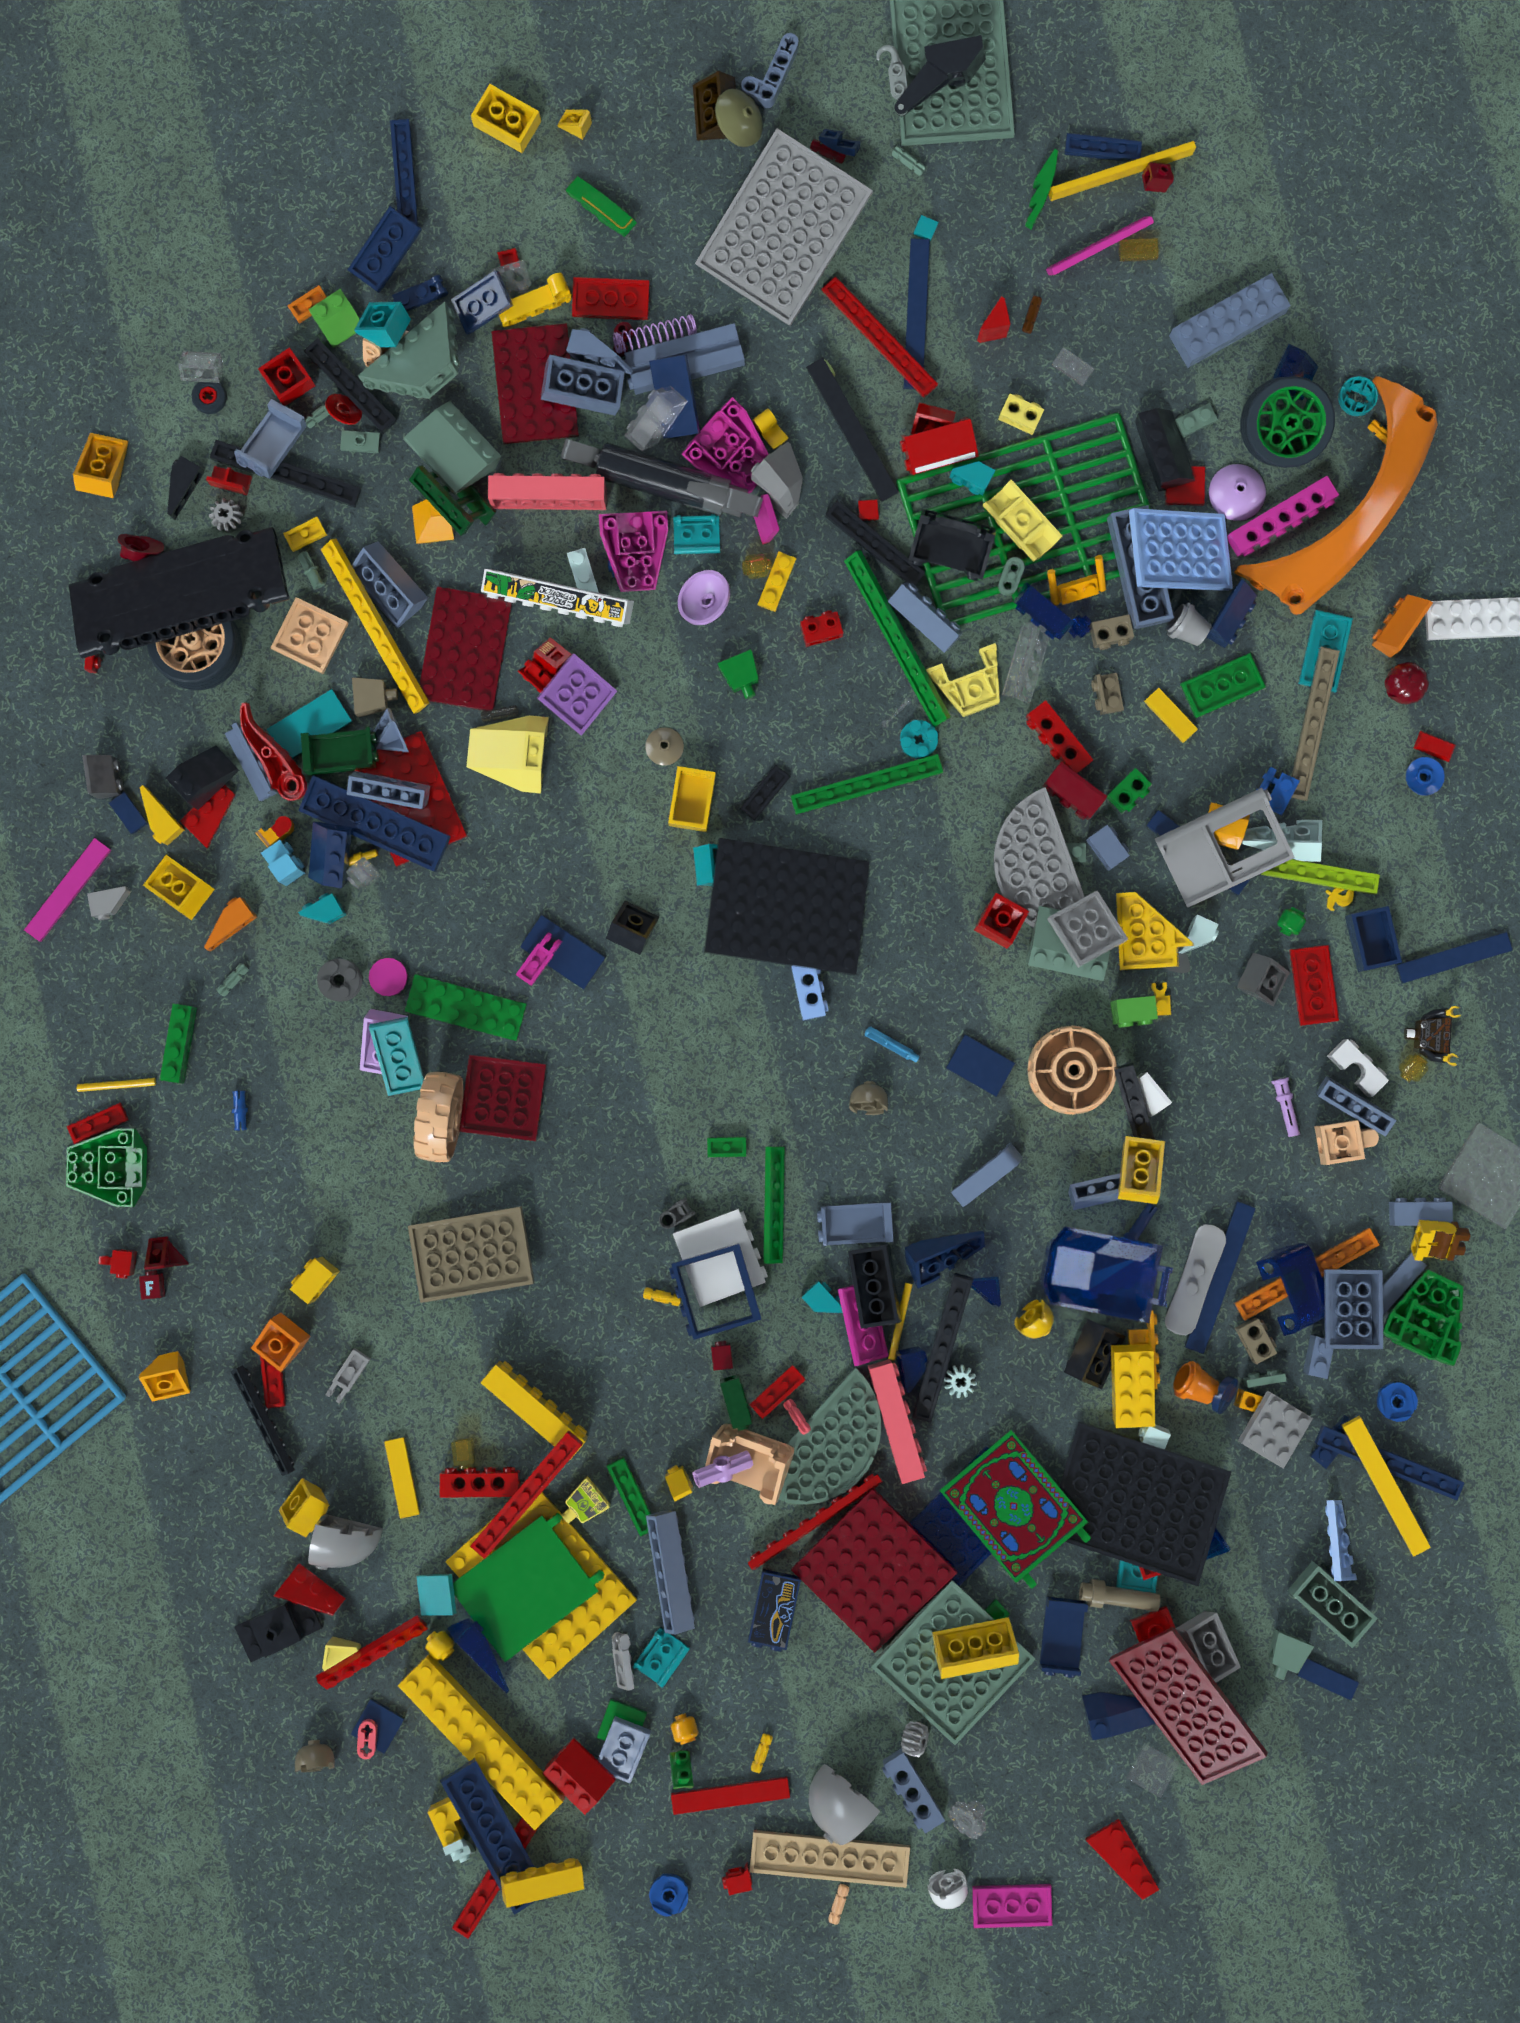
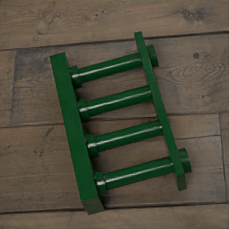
M423 465L418 466L410 477L409 481L460 536L466 534L474 520L480 519L486 526L496 513L494 508L472 485L457 493L456 495L460 499L455 500L448 493L451 490L446 485L441 486L436 480L439 477L433 471L428 472ZM467 505L472 513L468 514L461 506Z

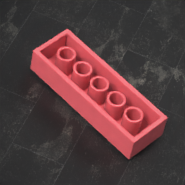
M495 473L493 476H488V500L494 509L606 510L607 487L605 478L599 474L582 477L580 474H571L570 476L551 474V476H543V474L535 473L532 476H524V474L515 473L513 476H505L503 473Z
M890 1359L867 1365L901 1483L905 1484L925 1478L924 1472L927 1469L923 1458L918 1455L921 1452V1448L917 1438L913 1437V1434L916 1433L914 1424L911 1419L908 1420L907 1415L910 1414V1410L906 1400L903 1401L902 1396L905 1395L901 1381L897 1382L896 1377L900 1376L897 1365L892 1363Z

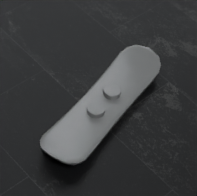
M1204 1224L1196 1231L1182 1277L1166 1314V1327L1175 1334L1186 1336L1196 1328L1210 1283L1224 1250L1226 1236L1223 1230L1214 1225Z

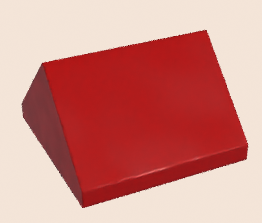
M1001 296L982 325L977 339L979 343L1007 337L1010 320L1004 297Z

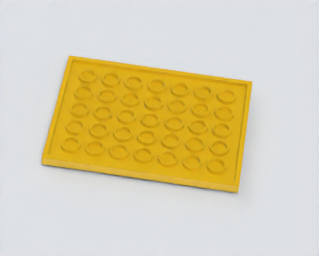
M542 1492L491 1553L541 1515L548 1521L556 1513L560 1515L562 1513ZM563 1517L557 1525L552 1527L589 1578L598 1570H602L605 1575L601 1581L595 1584L599 1590L596 1594L522 1649L548 1679H551L637 1601V1598L578 1531L570 1523H567ZM490 1522L445 1561L459 1578L484 1559L470 1546Z

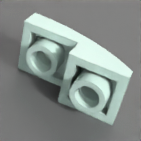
M460 1839L443 1847L445 1856L450 1854L453 1862L457 1860L460 1863L471 1859L470 1854L476 1852L474 1847L465 1839Z

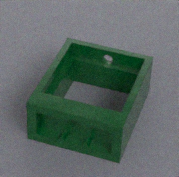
M739 1374L720 1379V1386L733 1429L737 1428L738 1431L749 1428V1424H752V1417Z

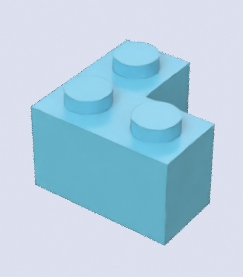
M278 840L261 852V854L269 864L268 868L277 881L288 886L305 874L302 869L305 866L299 858L292 855L294 850L288 842L284 843Z

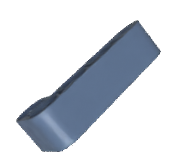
M787 33L783 36L763 81L752 76L745 77L742 80L741 91L749 95L757 105L763 108H771L775 104L795 60L799 42L795 34ZM780 61H785L786 64H783V65H782V64H779L778 62H780ZM772 78H777V79H779V80H778V81H772L771 79H772ZM747 87L754 88L752 91L746 90ZM766 94H768V95H770L771 97H770V98H764L763 96L766 95Z
M1012 1143L1006 1145L1005 1149L1000 1150L995 1157L951 1191L962 1207L969 1204L1022 1161V1155Z

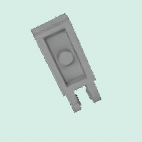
M354 1348L333 1379V1383L326 1395L330 1397L335 1392L337 1385L340 1386L343 1390L336 1400L340 1404L347 1392L352 1389L371 1358Z
M616 1632L612 1636V1651L617 1687L629 1691L634 1689V1675L631 1670L632 1659L628 1650L631 1645L630 1638L627 1634Z

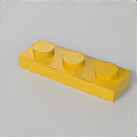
M778 552L758 606L776 612L794 567L795 557Z

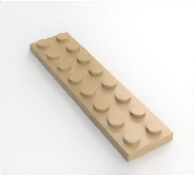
M753 1830L750 1872L906 1888L910 1845L851 1840L844 1845H838L835 1842L831 1844L824 1837Z

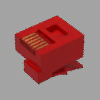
M549 638L547 642L534 651L532 660L553 678L572 654L552 638Z

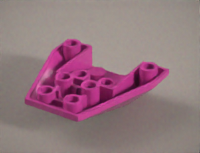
M732 397L700 430L701 433L695 435L682 455L696 469L729 479L732 485L748 489L750 494L757 486L751 480V470L757 462L761 463L767 457L768 452L747 411Z
M667 511L599 514L600 536L620 592L656 590L668 533Z

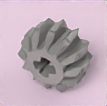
M223 498L221 504L215 501L217 506L210 507L213 513L209 514V518L213 519L212 525L217 526L219 531L225 529L226 532H229L230 526L235 530L237 528L235 523L241 524L239 518L243 516L242 512L239 511L240 506L238 504L234 505V501L231 499L227 502ZM225 512L228 514L226 518L223 516Z
M910 1721L905 1726L903 1736L901 1737L902 1752L913 1757H920L925 1752L927 1742L929 1741L928 1726L917 1721Z

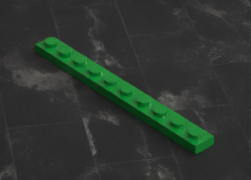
M856 551L844 562L933 727H937L951 718L862 551Z

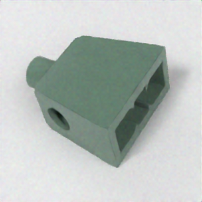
M1275 1628L1268 1660L1276 1665L1273 1676L1284 1680L1288 1670L1299 1673L1314 1646L1308 1641Z

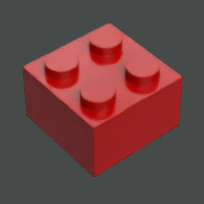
M290 347L258 368L263 378L284 406H287L315 387L312 379Z

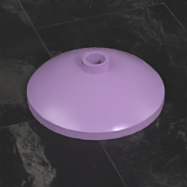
M1232 464L1220 469L1212 478L1209 486V499L1214 510L1218 514H1225L1226 519L1233 521L1246 520L1254 516L1263 506L1266 497V488L1262 477L1251 467L1242 464ZM1241 486L1243 491H1238L1237 487Z
M704 570L691 576L681 588L678 596V609L681 616L687 622L694 625H705L716 620L724 612L730 599L728 581L719 572L713 570Z

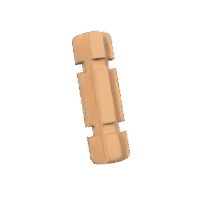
M840 1884L838 1887V1894L835 1896L832 1912H830L828 1918L829 1922L835 1925L839 1924L840 1915L849 1893V1887L844 1884Z

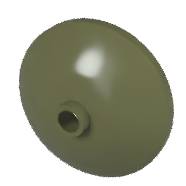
M728 89L718 97L715 106L716 119L721 131L735 145L741 147L752 146L760 139L763 130L762 116L757 104L749 95L741 90Z

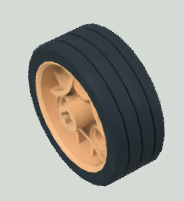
M234 621L213 626L210 632L202 629L177 636L174 645L168 644L169 639L147 645L148 654L154 666L172 683L189 690H206L223 683L233 674L242 655L241 634ZM213 643H217V647L210 650V646ZM186 655L185 660L179 662V657ZM206 660L207 665L199 669L196 664Z

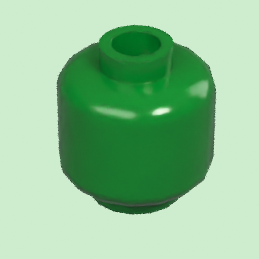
M1294 907L1284 909L1277 921V925L1281 928L1280 932L1289 937L1291 934L1298 935L1306 923L1305 914Z

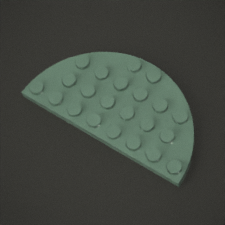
M856 1367L806 1421L811 1430L805 1435L798 1430L786 1443L794 1448V1454L778 1500L792 1504H815L828 1501L852 1488L864 1476L872 1464L880 1442L881 1416L877 1399L870 1384Z

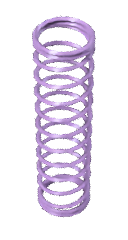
M691 314L688 315L686 319L683 316H681L679 321L676 318H674L672 323L669 320H666L665 325L660 321L658 323V327L654 323H652L650 328L647 325H645L643 330L640 327H637L636 332L633 329H630L629 335L626 331H623L622 335L616 332L613 334V341L616 351L619 354L622 353V351L626 352L625 344L623 341L624 332L626 333L629 339L630 348L633 351V345L630 336L631 331L634 332L636 336L637 346L640 349L638 329L641 330L645 346L647 347L648 344L645 337V327L648 328L651 334L652 344L655 345L654 337L652 334L653 325L656 327L660 343H662L661 334L659 332L660 323L663 325L665 329L667 341H669V335L666 327L667 322H669L672 327L674 339H677L674 329V320H676L679 325L681 337H684L683 330L681 327V318H683L686 322L688 335L696 334L697 328L694 317Z

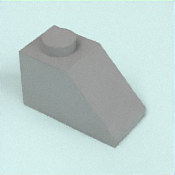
M124 886L88 893L91 916L98 918V920L110 919V915H115L131 893V889Z

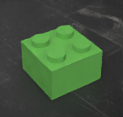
M1155 996L1119 999L1110 1002L1113 1025L1118 1024L1119 1028L1134 1026V1022H1137L1138 1026L1153 1024V1020L1158 1019Z

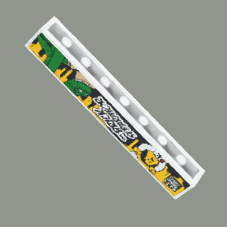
M484 569L481 592L487 593V597L498 599L501 596L505 597L504 601L516 603V600L523 601L522 605L533 607L536 604L540 605V609L551 611L554 608L558 609V613L569 615V612L576 613L575 617L587 619V616L594 617L593 621L605 623V620L612 622L611 625L623 627V624H630L634 601L494 569Z

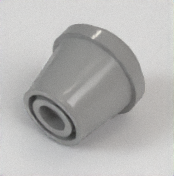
M1188 602L1181 604L1173 613L1174 618L1168 622L1166 627L1167 635L1172 639L1177 638L1199 646L1207 637L1211 624L1195 610L1194 605Z

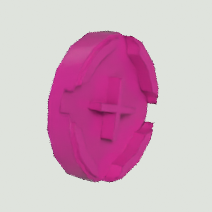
M393 958L378 960L369 971L371 987L382 996L397 995L404 990L407 984L408 974L406 968L401 962Z

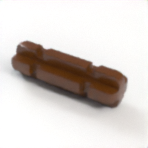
M1032 297L1022 328L1024 333H1032L1033 324H1035L1042 302L1041 297Z

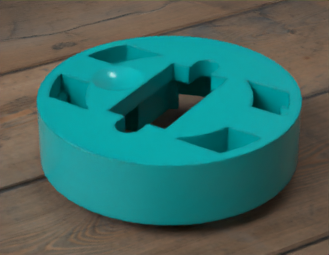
M1361 376L1348 379L1338 393L1340 407L1352 416L1367 414L1373 409L1378 400V391L1375 384L1368 378ZM1352 390L1366 396L1365 400H1368V403L1355 402V400L1348 397L1349 395L1346 392H1351ZM1356 409H1362V411L1356 412Z

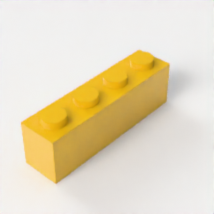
M568 1858L564 1862L557 1864L548 1863L540 1868L530 1867L519 1873L509 1872L506 1876L500 1877L503 1901L507 1908L584 1889L582 1865L578 1859Z

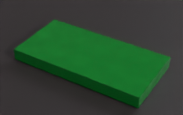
M1251 653L1180 684L1195 718L1266 688Z

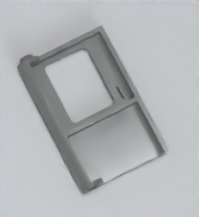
M1260 788L1155 838L1187 908L1295 858L1270 806L1269 801L1272 798L1268 790L1264 791ZM1263 810L1276 836L1277 843L1233 865H1228L1214 837V831L1251 813Z

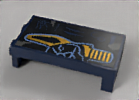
M762 1568L750 1633L748 1635V1642L752 1646L762 1648L764 1645L778 1652H781L782 1649L787 1650L801 1581L800 1577Z

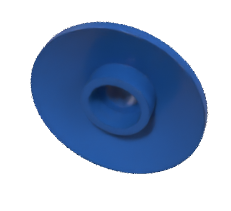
M1418 758L1407 768L1406 782L1409 788L1419 795L1434 794L1444 783V770L1440 763L1432 758ZM1421 774L1426 776L1425 781L1420 779Z

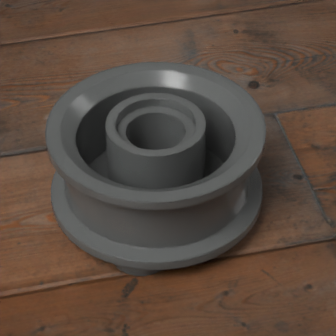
M345 959L329 960L320 968L317 975V984L320 992L326 998L333 1001H348L354 998L362 987L363 979L360 969L353 962ZM338 975L344 977V983L340 986L336 983Z

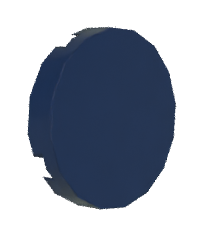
M1228 1376L1220 1383L1218 1387L1220 1392L1218 1395L1215 1394L1212 1401V1410L1216 1413L1222 1414L1232 1402L1238 1386L1236 1378Z

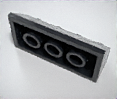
M1155 408L1138 413L1135 421L1158 492L1195 481L1172 411Z
M890 1245L848 1251L861 1329L902 1322Z

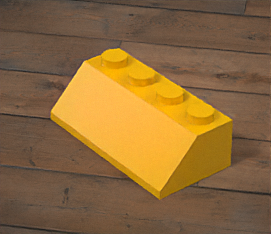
M1009 1617L932 1632L941 1679L1016 1665L1019 1662V1651Z

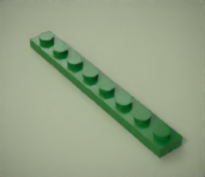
M936 754L791 795L790 797L795 814L798 815L943 774V769L939 756Z

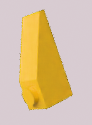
M142 785L140 786V791L150 829L154 832L152 836L159 844L169 845L185 829L153 793Z

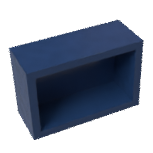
M1389 906L1345 916L1358 972L1402 963Z

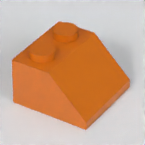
M280 1312L269 1320L251 1349L282 1372L298 1355L311 1336Z

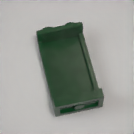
M370 726L366 727L365 730L319 735L300 733L303 771L307 775L376 768V762H379L378 751L375 750L377 734Z

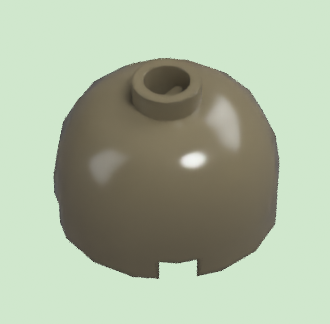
M866 1081L852 1091L849 1108L857 1113V1110L868 1111L865 1115H880L884 1113V1109L888 1110V1097L882 1087L876 1085L873 1081Z
M320 1740L308 1741V1745L301 1747L295 1757V1772L300 1770L301 1772L321 1771L323 1767L335 1768L334 1755L331 1748L326 1744H320Z

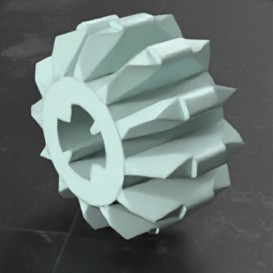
M954 1365L952 1366L954 1373L950 1370L946 1371L950 1378L944 1377V1381L950 1383L944 1387L945 1389L951 1388L949 1391L950 1395L956 1392L957 1398L961 1397V1392H963L965 1397H968L967 1390L972 1393L974 1392L970 1385H977L976 1381H971L976 1375L970 1374V1367L964 1372V1365H960L959 1371ZM962 1377H964L965 1379H963V1381L965 1383L963 1385L959 1384L957 1386L956 1379H961Z

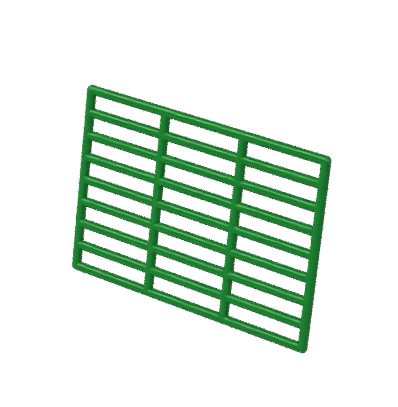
M1120 413L1110 414L981 453L976 458L897 479V486L913 537H915L918 526L916 520L920 519L922 511L914 513L911 502L961 488L964 485L959 486L950 482L908 495L906 484L949 472L954 468L978 461L982 462L1043 443L1046 454L994 469L996 471L993 478L1048 461L1051 472L1018 481L1015 484L1022 489L1054 479L1057 490L1030 497L1029 499L1033 504L1060 497L1062 508L1042 514L1048 520L1066 515L1068 526L1058 528L1057 530L1061 535L1071 533L1074 543L1047 551L1035 562L1030 557L1021 560L1024 566L1077 550L1080 561L1053 569L1055 570V576L1083 569L1085 577L1093 575L1090 566L1096 564L1095 557L1087 559L1084 548L1111 540V535L1109 532L1082 541L1078 530L1107 522V518L1111 513L1149 505V509H1151ZM1115 421L1118 432L1056 451L1052 449L1051 440ZM1121 440L1124 450L1065 468H1058L1056 458ZM1124 457L1127 458L1129 468L1064 487L1061 476ZM1129 475L1133 477L1135 486L1070 505L1067 494ZM1004 486L985 491L983 496L980 494L972 495L927 510L943 513L982 501V504L989 501V498L999 493ZM1138 493L1140 504L1076 523L1073 515L1075 511ZM985 508L984 512L961 518L972 522L987 519L989 526L996 529L994 538L996 547L991 549L989 557L999 555L1002 565L985 570L983 579L1001 574L1008 561L1006 552L1019 548L1015 542L1003 544L1000 534L1005 533V531L1000 526H997L995 519ZM1114 551L1102 554L1103 562L1116 558ZM930 562L923 563L936 609L939 608L945 612V610L1000 594L998 586L942 603L939 592L974 582V580L964 576L937 585L934 574L952 568L942 565L931 567ZM1011 566V570L1017 569L1016 566ZM1118 569L1105 573V581L1120 577ZM1047 571L1020 579L1018 588L1048 579ZM1004 584L1006 589L1011 588L1010 584ZM1017 589L1012 594V602L949 621L963 625L1051 598L1050 590L1021 599Z

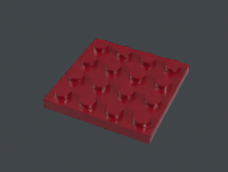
M469 1055L459 1132L537 1141L546 1064Z

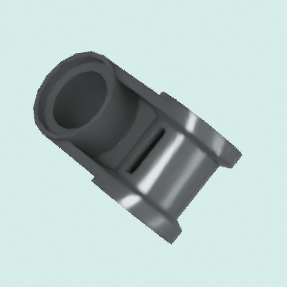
M687 1197L663 1212L659 1217V1223L663 1228L670 1229L695 1215L696 1212L692 1211L687 1203ZM666 1214L673 1217V1223L669 1226L662 1223V1217Z

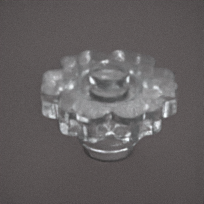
M974 1800L968 1804L957 1801L950 1808L949 1818L954 1822V1827L960 1833L966 1834L971 1839H978L986 1831V1823L982 1820L985 1809L978 1801Z

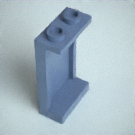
M273 399L267 404L268 413L241 450L236 449L234 451L239 465L245 468L248 467L257 475L265 476L269 479L307 427L304 416Z
M890 1202L820 1206L821 1211H817V1220L822 1224V1230H818L819 1242H823V1246L893 1242Z

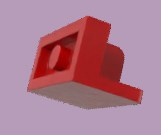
M214 466L211 477H206V481L210 486L246 496L252 480L250 475L235 472L231 467L224 469Z

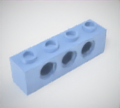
M791 966L802 1020L826 1016L825 1012L828 1011L827 1001L822 999L821 994L824 993V986L822 981L819 982L817 975L821 973L820 970ZM805 975L813 977L814 982L811 985L804 984L803 977ZM809 994L817 996L818 1000L815 1004L808 1003L807 996Z

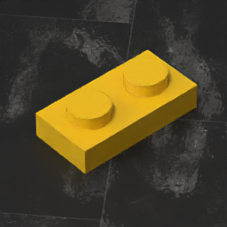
M318 517L283 533L293 552L327 536Z

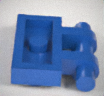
M1270 767L1268 772L1264 773L1262 777L1264 780L1259 789L1262 788L1265 791L1270 783L1275 785L1270 795L1272 800L1269 803L1273 812L1282 816L1300 781L1284 773L1277 779L1274 777L1277 770Z

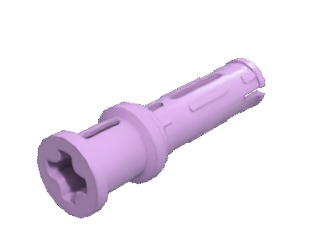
M1285 1077L1271 1082L1275 1086L1277 1094L1275 1098L1281 1105L1288 1137L1300 1135L1291 1100L1293 1093H1290L1289 1077ZM1287 1109L1289 1110V1114H1290V1117H1291L1292 1125L1290 1124V1120H1289V1116H1288Z

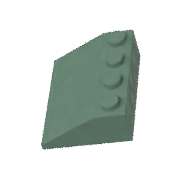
M451 401L435 409L403 438L455 495L494 471L501 458V455Z
M1039 905L1026 957L1027 964L1029 966L1104 981L1110 951L1078 968L1047 920L1049 916L1060 910Z

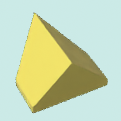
M332 1637L325 1645L322 1669L326 1671L356 1653L361 1648L360 1643Z

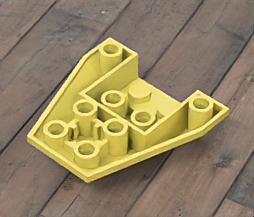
M529 715L470 729L466 767L521 792L541 794L545 737H547L549 717Z

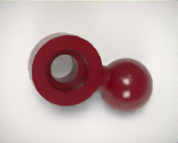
M620 322L616 325L614 333L618 332L622 335L621 330L626 329L625 331L629 335V330L633 328L628 322ZM631 331V334H630L631 340H632V338L634 337V332H633V331ZM624 332L623 341L625 344L626 352H628V346L626 343L629 342V339L626 333ZM614 345L613 351H614L619 357H624V356H625V355H624L625 352L622 351V353H620V354L617 353L616 348H615V345Z

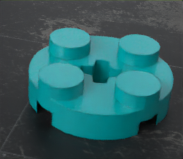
M913 720L908 723L900 734V745L903 752L914 759L930 756L938 744L937 731L930 723L923 720ZM922 735V739L925 741L916 744V740L913 737Z

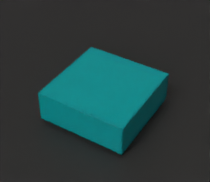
M921 215L913 234L923 239H930L931 242L939 222Z

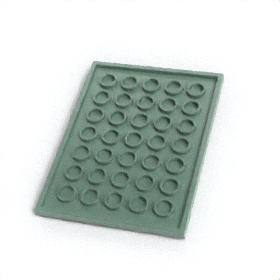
M889 0L893 46L897 49L899 58L905 67L908 86L927 62L924 46L982 35L986 60L970 82L965 83L961 87L947 84L905 116H899L901 146L1014 138L1003 0Z

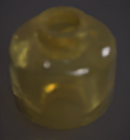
M763 553L747 555L742 562L743 573L751 580L767 577L769 570L772 568L771 560L767 559Z
M1417 1053L1407 1055L1399 1065V1070L1402 1072L1400 1076L1409 1083L1411 1080L1419 1082L1428 1071V1066L1426 1065L1428 1061Z

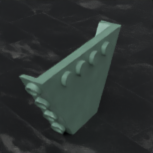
M446 302L442 303L402 337L396 347L388 349L358 375L363 385L371 390L379 389L387 393L390 391L400 395L406 394L416 398L430 399L458 375L460 361L456 353L458 344L455 339L457 330L453 321L455 320L453 309L449 308Z

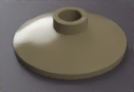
M664 727L654 730L648 736L645 747L648 757L654 763L671 765L681 757L684 744L681 736L675 730ZM663 742L668 744V747L665 749L661 748Z

